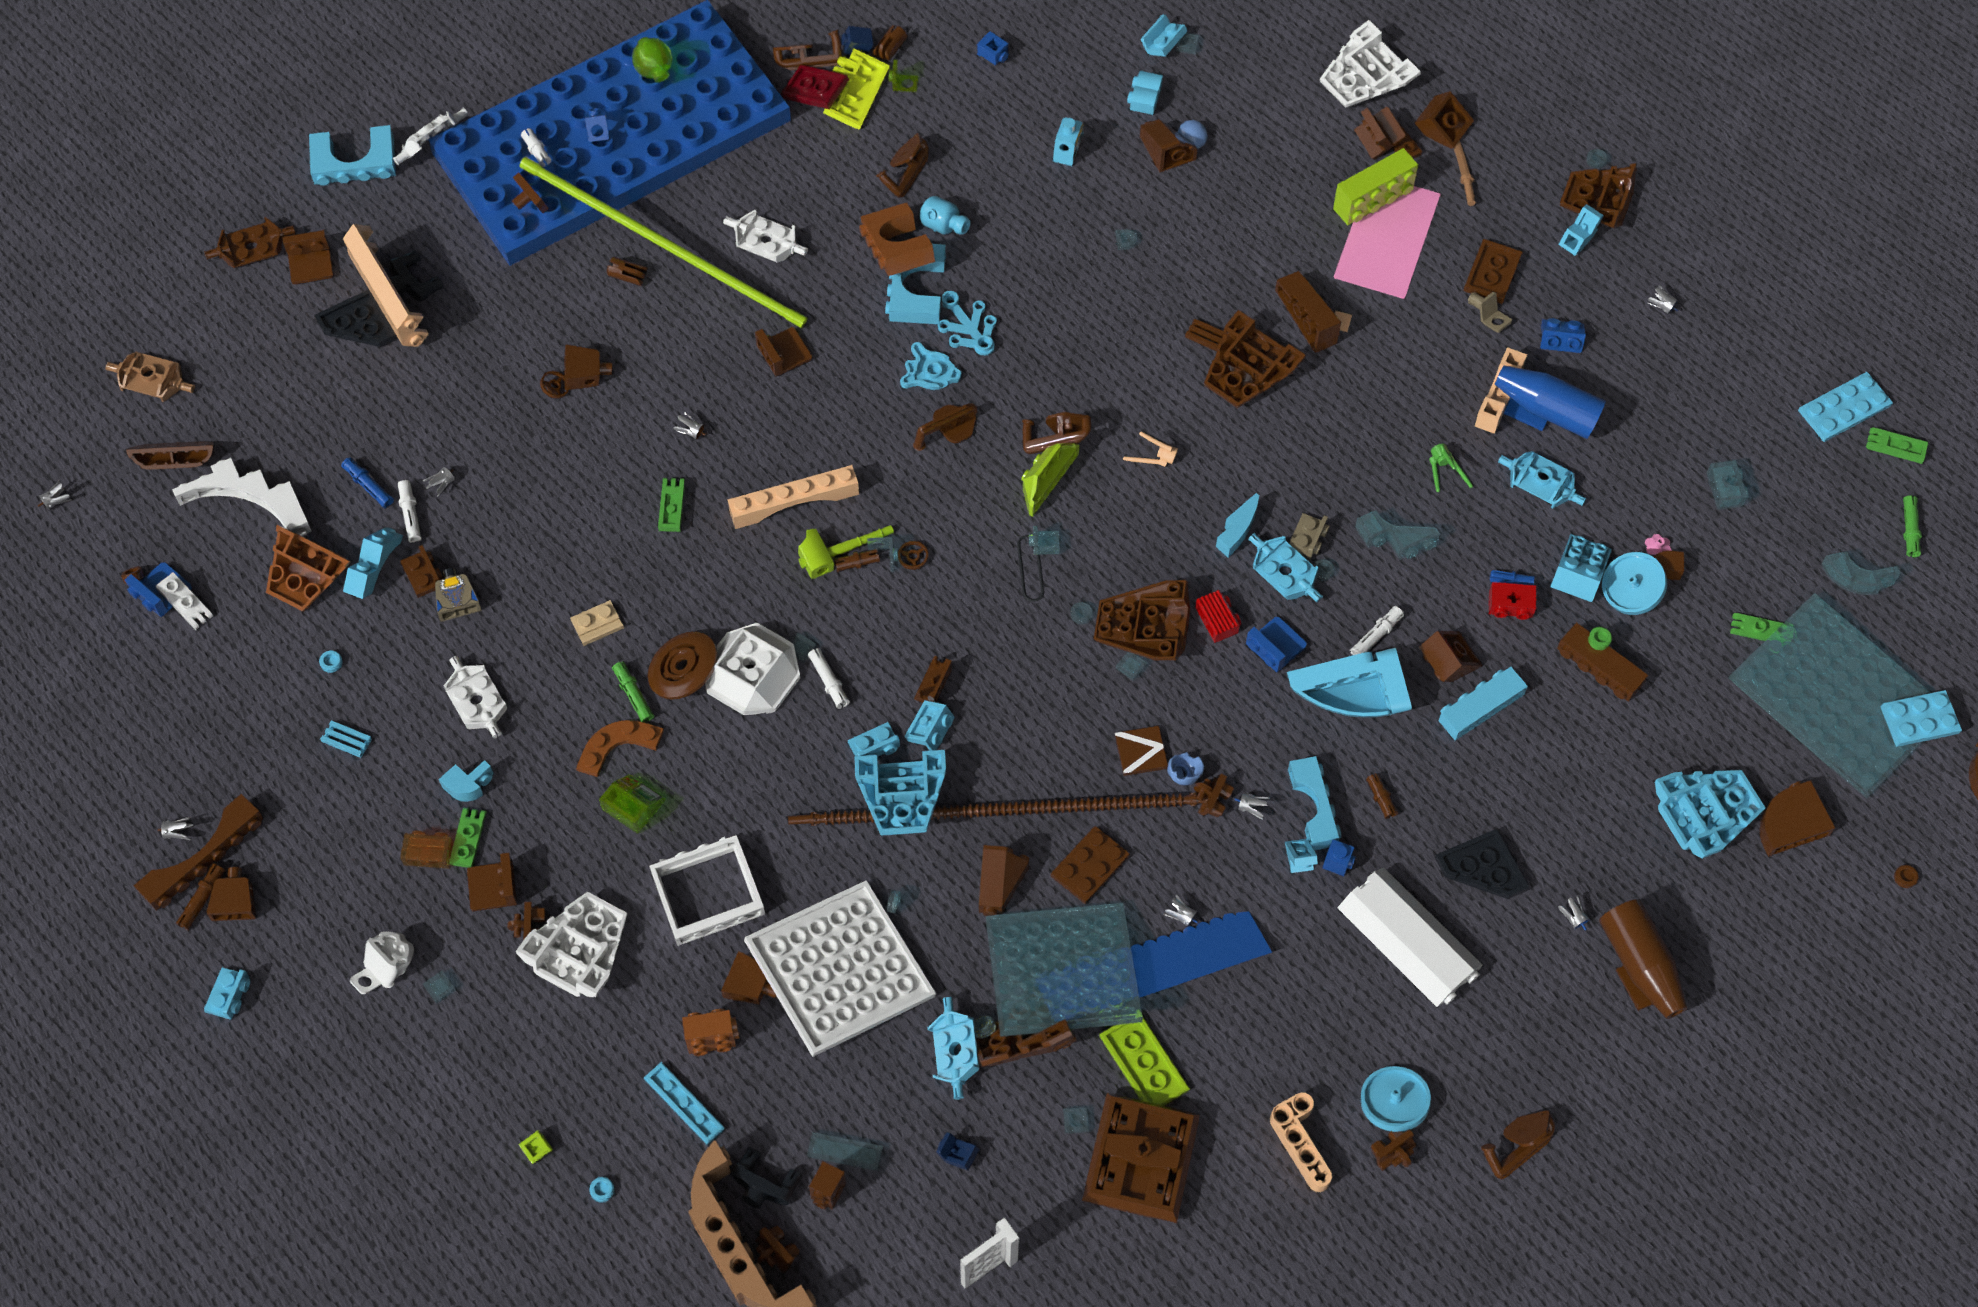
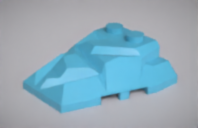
M945 750L922 751L923 761L878 764L877 755L854 756L856 781L881 836L927 832L946 774Z
M1742 770L1715 771L1713 774H1703L1702 771H1695L1692 775L1674 772L1655 781L1656 794L1660 799L1658 805L1660 814L1681 848L1684 850L1691 849L1692 853L1700 858H1705L1724 849L1730 841L1765 809V806Z

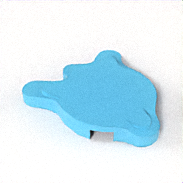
M915 342L911 346V351L916 359L905 362L907 374L900 379V384L903 388L921 386L926 389L938 390L951 383L959 382L961 380V371L952 364L947 355L929 351L921 343Z

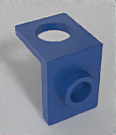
M593 108L585 112L589 142L608 140L605 109ZM594 125L602 126V135H593L591 132Z

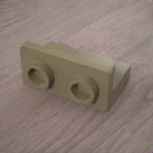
M1302 513L1289 544L1304 558L1311 560L1313 554L1318 555L1322 545L1319 540L1321 536L1326 537L1330 525L1327 524L1328 516L1324 515L1322 520Z

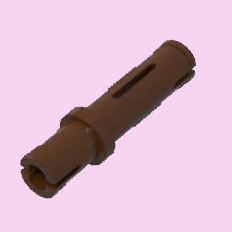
M212 864L204 880H200L198 883L199 887L185 907L182 915L176 921L178 926L189 931L195 918L212 893L215 880L223 876L226 872L225 869Z

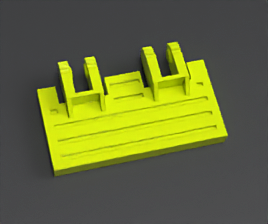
M853 49L850 58L839 57L837 61L839 66H835L833 72L847 75L850 80L831 108L824 109L823 113L851 127L860 129L890 66Z

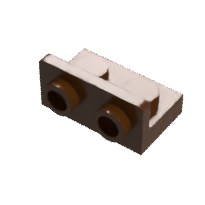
M423 545L418 546L419 553L400 561L418 598L435 591V583L443 579L439 568H433L432 563L435 561L430 550L425 551Z

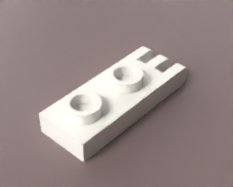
M171 573L156 585V589L195 630L199 628V625L194 621L195 619H198L202 624L206 622L202 616L203 613L209 619L213 617L212 613L174 573Z

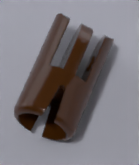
M896 25L891 26L875 47L873 55L891 61L907 39L905 30L900 26L896 28Z
M617 257L610 259L609 262L613 263V266L608 265V276L642 286L643 282L638 279L644 280L645 274L642 272H647L648 267Z

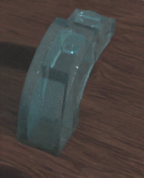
M1848 552L1826 555L1821 564L1825 573L1834 583L1847 591L1861 595L1878 594L1881 587L1892 586L1901 574L1898 566L1879 570L1863 569L1850 559Z

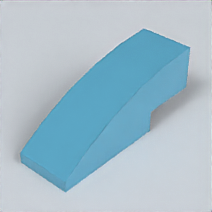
M1257 493L1226 519V530L1217 537L1216 547L1227 557L1240 546L1252 526L1259 500Z

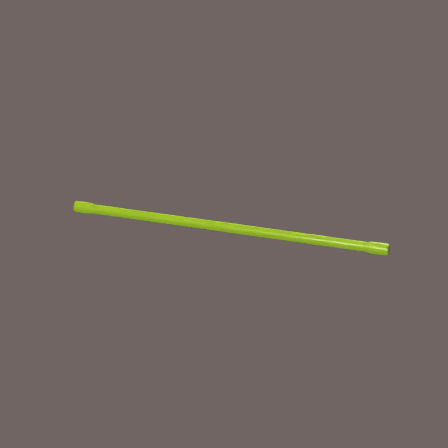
M528 157L522 159L520 168L540 177L783 316L787 321L801 329L808 320L806 316L784 306L546 170Z

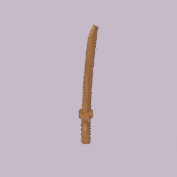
M1459 140L1454 147V151L1461 172L1460 181L1465 185L1468 205L1473 206L1476 204L1472 186L1474 178L1469 173Z

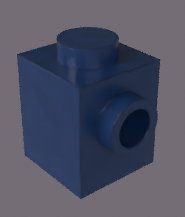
M848 26L845 33L841 36L844 54H852L853 49H856L868 55L873 46L871 28Z

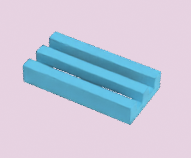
M331 720L329 723L330 727L325 730L326 734L322 735L320 739L321 742L362 758L372 740L371 736ZM337 729L351 736L364 740L365 742H360L358 740H355L333 730ZM330 735H331V736L336 737V738H338V739H340V740H343V741L348 742V743H350V744H353V745H355V746H357V747H360L361 749H360V751H359V750H357V749H355V748H352V747L347 746V745H345V744H342V743H340V742H338V741H335V740H333V739H330L329 737H330Z

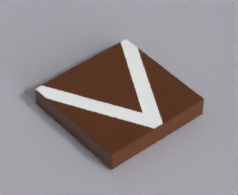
M1159 726L1115 733L1123 776L1168 768Z

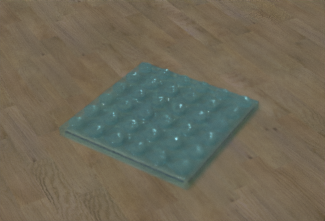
M1123 903L986 916L1000 1037L1038 1033L1066 1019L1071 1029L1142 1022V1012Z

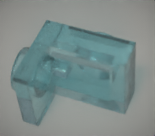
M1033 526V533H1029V547L1033 546V555L1059 554V531H1038V527Z

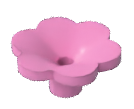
M1654 534L1652 538L1645 540L1646 551L1650 555H1656L1662 551H1671L1669 546L1670 540L1662 538L1659 534Z

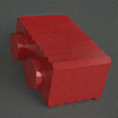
M1220 590L1196 599L1195 605L1214 643L1238 634L1241 625L1238 614H1233L1230 609L1231 603L1228 596H1223Z

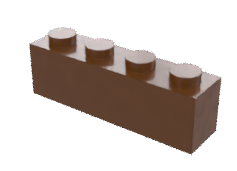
M1576 622L1560 640L1557 647L1560 654L1564 658L1572 659L1576 662L1579 669L1583 672L1592 674L1599 684L1607 685L1611 688L1618 698L1629 702L1644 685L1648 674L1610 646L1604 650L1592 648L1588 642L1590 632Z

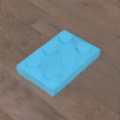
M1946 690L1887 702L1881 705V710L1896 747L1956 735L1962 731Z

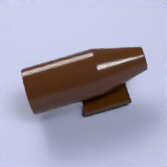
M1640 899L1630 900L1606 912L1599 919V922L1623 964L1622 967L1616 969V972L1636 1009L1640 1011L1654 1005L1666 1019L1673 1018L1686 1011L1687 1004L1675 960Z

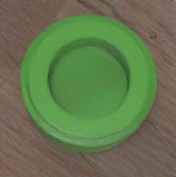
M1603 627L1594 628L1588 637L1590 646L1596 650L1608 648L1612 641L1611 633Z

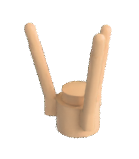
M1140 432L1139 434L1142 437L1160 446L1157 454L1160 460L1123 457V460L1159 464L1166 467L1167 463L1173 464L1178 448L1164 444L1150 435Z

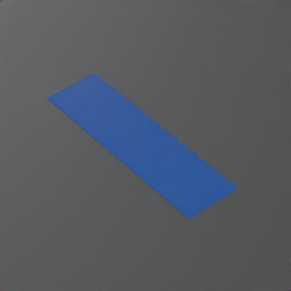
M1249 911L1238 912L1236 916L1232 913H1227L1223 916V920L1216 917L1211 919L1209 924L1200 922L1196 928L1186 927L1183 933L1180 931L1172 932L1170 938L1165 935L1159 936L1157 943L1154 940H1147L1143 946L1133 945L1130 951L1120 949L1117 952V956L1109 953L1104 956L1103 960L1100 958L1092 959L1090 965L1083 962L1079 963L1076 969L1073 967L1065 968L1063 974L1056 971L1051 973L1049 978L1040 976L1036 979V985L1055 1024L1064 1019L1068 1023L1272 953Z

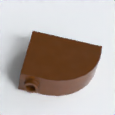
M1811 780L1804 783L1798 781L1791 784L1789 788L1777 794L1764 811L1760 821V838L1768 857L1828 837L1834 831L1835 826Z

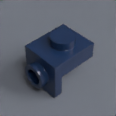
M946 1132L936 1152L944 1162L969 1171L979 1149L973 1144L956 1139L952 1133Z

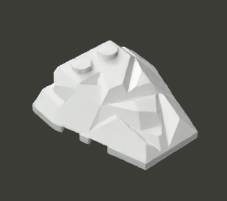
M1368 20L1353 31L1349 42L1341 48L1340 55L1329 65L1320 78V82L1345 107L1403 87L1420 75L1421 71L1408 58L1402 62L1382 42V32Z
M586 892L565 907L564 912L556 918L552 916L548 919L545 926L539 930L534 929L518 947L516 953L525 963L533 967V971L545 980L575 996L580 997L581 994H584L587 997H596L609 980L627 913Z

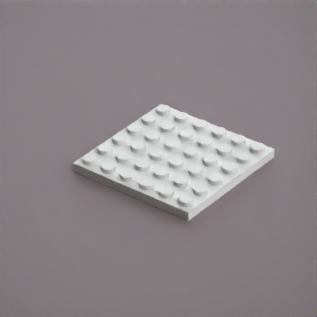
M867 881L746 936L744 940L812 1057L934 998L936 995Z

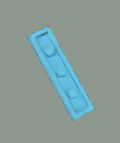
M662 1062L644 1077V1080L707 1146L725 1130V1127Z

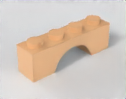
M1507 347L1491 389L1478 412L1475 427L1495 434L1510 397L1494 385L1503 365L1523 369L1527 354Z

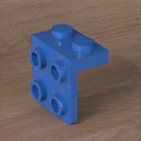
M165 562L160 563L141 581L137 580L132 574L125 579L129 587L127 589L129 594L135 599L139 598L147 610L150 612L154 611L160 617L165 615L173 606L156 589L157 584L171 573H174L190 591L192 586Z
M1274 617L1259 631L1253 627L1248 631L1246 640L1248 647L1276 673L1301 653L1307 645L1306 641L1279 617Z

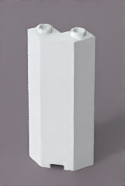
M1384 867L1374 871L1367 878L1368 880L1360 887L1357 886L1339 905L1338 909L1436 1007L1444 1002L1448 1005L1457 996L1454 992L1466 982L1471 984L1480 975L1477 971L1483 965Z

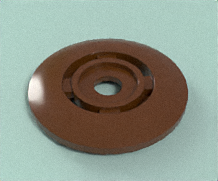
M694 631L679 634L668 640L656 652L649 665L648 682L651 689L658 696L671 700L684 698L700 689L711 677L718 659L717 647L713 640L704 633ZM687 660L686 667L677 670L679 662Z

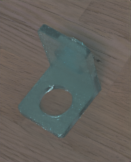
M892 537L868 538V550L890 549L891 572H894L893 561H898L897 548H893ZM874 543H883L884 545L875 546V545H873V544H874Z

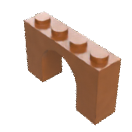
M907 202L860 216L862 225H859L862 237H865L868 248L872 249L874 258H878L880 269H884L888 276L935 262L933 246L926 234L900 242L888 241L894 236L916 230L913 212Z

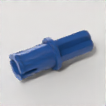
M1492 570L1490 573L1491 583L1534 585V576L1515 574V571L1509 573Z

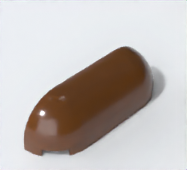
M197 441L145 444L126 449L128 457L142 469L191 468L201 466L211 458L214 451V443Z

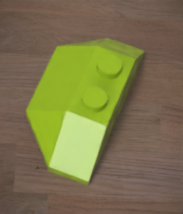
M1057 443L1046 448L1042 454L1036 456L1032 468L1024 472L1022 476L1023 492L1030 516H1034L1079 455V444Z

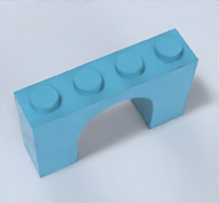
M391 126L370 127L371 147L368 154L361 160L350 163L341 162L334 158L333 141L330 132L309 134L310 170L314 184L327 185L332 182L347 183L350 180L367 181L370 178L380 177L386 179L390 176H395L396 169L393 160L395 157L394 136Z
M932 244L935 262L889 276V279H892V284H888L887 296L890 297V302L886 301L885 314H889V321L938 324L940 320L941 297L912 294L903 287L902 282L908 275L917 271L944 272L946 245Z

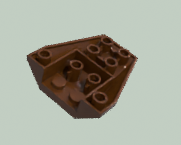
M1165 580L1100 600L1094 640L1152 660H1177L1185 651L1190 618L1187 580Z

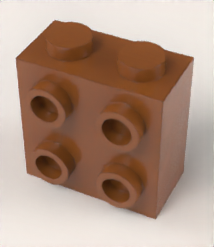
M714 1009L711 1013L701 1014L694 1012L688 1014L687 1017H682L689 1054H694V1056H703L712 1050L728 1052L731 1050V1047H736L735 1039H740L736 1017L731 1018L730 1010Z

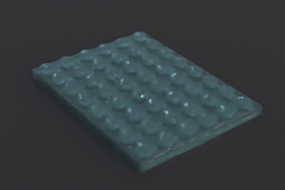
M1816 593L1729 676V679L1865 798H1868L1922 743L1918 742L1896 747L1881 710V705L1887 702L1930 694L1931 692Z

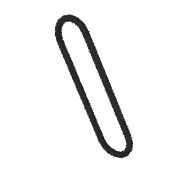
M1024 535L1017 541L1022 592L1026 600L1035 602L1039 601L1044 595L1039 545L1035 537ZM1024 538L1033 539L1036 546L1041 595L1036 599L1029 598L1025 591L1020 542Z

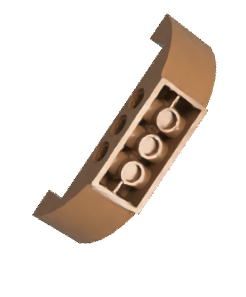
M716 1140L713 1141L704 1152L696 1167L691 1189L692 1209L688 1213L692 1224L740 1306L746 1304L748 1307H817L815 1304L816 1300L809 1289L805 1291L802 1285L780 1298H777L778 1296L771 1284L766 1286L767 1280L764 1271L759 1263L753 1264L755 1261L752 1256L753 1253L746 1242L741 1243L743 1239L735 1222L729 1223L731 1219L722 1201L717 1202L719 1199L712 1184L730 1174L729 1166L732 1163L724 1145L719 1147ZM733 1248L732 1251L725 1252L727 1249ZM740 1269H746L744 1272L738 1273Z

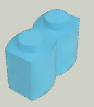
M1139 71L1138 76H1134L1132 83L1134 91L1129 92L1127 103H1130V110L1154 114L1162 87L1163 75Z

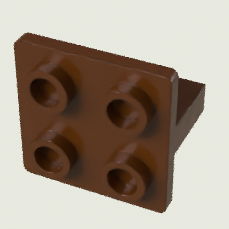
M1385 107L1375 115L1368 108L1361 111V114L1365 119L1362 120L1363 123L1354 129L1373 160L1406 138V134L1388 107Z

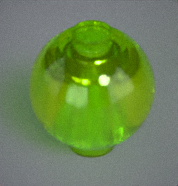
M641 38L632 53V63L635 70L645 78L654 79L656 83L666 80L670 76L668 70L672 65L670 48L660 39Z

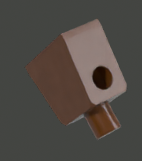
M565 345V390L598 386L600 375H612V363L600 362L598 350Z
M230 867L228 868L227 878L215 880L207 908V915L211 921L256 919L253 885L248 878H242L241 868Z
M738 951L721 990L723 998L760 1005L764 994L777 998L756 960Z

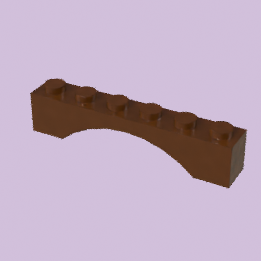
M240 794L223 809L222 818L216 832L199 852L177 865L151 870L133 886L156 911L159 908H165L170 904L173 896L178 892H184L189 887L190 882L194 878L204 875L208 870V866L214 861H220L230 847L239 845L244 835L249 831L256 830L261 825L262 815Z

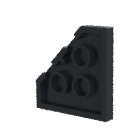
M369 289L314 315L324 335L377 347H382L398 339Z
M1497 829L1438 853L1435 856V860L1445 878L1506 899L1526 892L1529 889V885Z

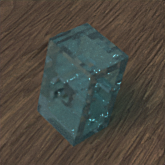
M1736 460L1711 463L1706 474L1717 510L1743 507L1748 498V489L1743 485L1742 470L1738 468Z

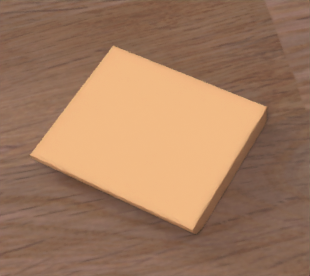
M1335 311V315L1342 322L1340 331L1348 332L1352 315Z

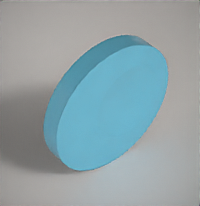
M1631 552L1619 556L1610 563L1603 575L1602 590L1606 600L1615 610L1627 615H1639L1652 610L1661 602L1667 590V576L1661 564L1654 557L1646 553Z
M1397 1066L1381 1068L1373 1072L1362 1086V1110L1369 1121L1381 1129L1393 1132L1413 1129L1424 1121L1430 1109L1431 1095L1429 1087L1421 1076L1410 1069Z

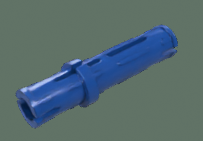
M352 457L346 458L341 466L353 477V481L356 484H360L384 509L394 502V498L373 480L369 472L365 468L360 467Z

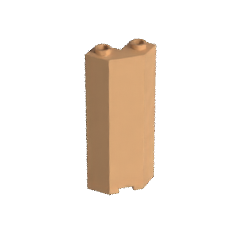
M353 224L343 238L351 260L401 344L411 347L420 346L429 334L425 329H416L423 319L422 314L409 312L375 255L379 248L376 243L367 242L373 233L371 227Z

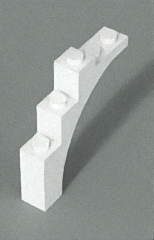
M231 458L221 460L212 465L213 473L203 475L197 480L181 484L177 488L172 489L180 506L200 497H237L264 507L286 529L301 536L312 532L290 482L278 484L274 488L269 489L260 470L249 472L245 476L239 477Z

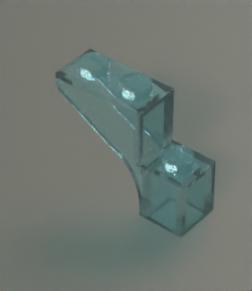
M1377 510L1357 518L1355 526L1368 548L1372 546L1379 547L1387 540L1400 560L1405 557L1411 559L1418 554V551L1434 548L1440 535L1439 531L1434 527L1392 525L1386 522Z

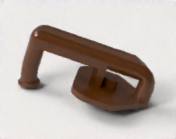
M839 29L828 33L832 39L833 54L807 57L806 48L813 47V43L773 47L775 62L778 66L788 70H797L800 65L814 68L837 66L838 58L843 57ZM782 50H792V54L800 53V58L783 59Z
M917 133L896 152L890 165L892 167L904 163L909 165L897 184L887 175V170H882L876 174V177L895 196L901 198L906 195L926 164L929 155L928 143Z
M968 403L961 407L946 405L937 409L933 414V420L917 429L913 444L914 449L918 451L924 450L926 447L925 437L938 430L952 443H960L970 438L978 412L977 405L974 403Z
M1069 412L1050 415L1046 418V424L1055 435L1033 440L1032 426L1035 423L1032 420L1024 419L1022 421L1023 449L1027 454L1043 452L1046 448L1057 443L1077 444L1089 435L1091 431V417Z
M1547 1110L1516 1118L1504 1129L1503 1134L1506 1139L1520 1146L1501 1162L1496 1156L1494 1144L1482 1145L1481 1150L1484 1151L1485 1158L1494 1175L1498 1179L1507 1178L1545 1147L1554 1134V1120Z

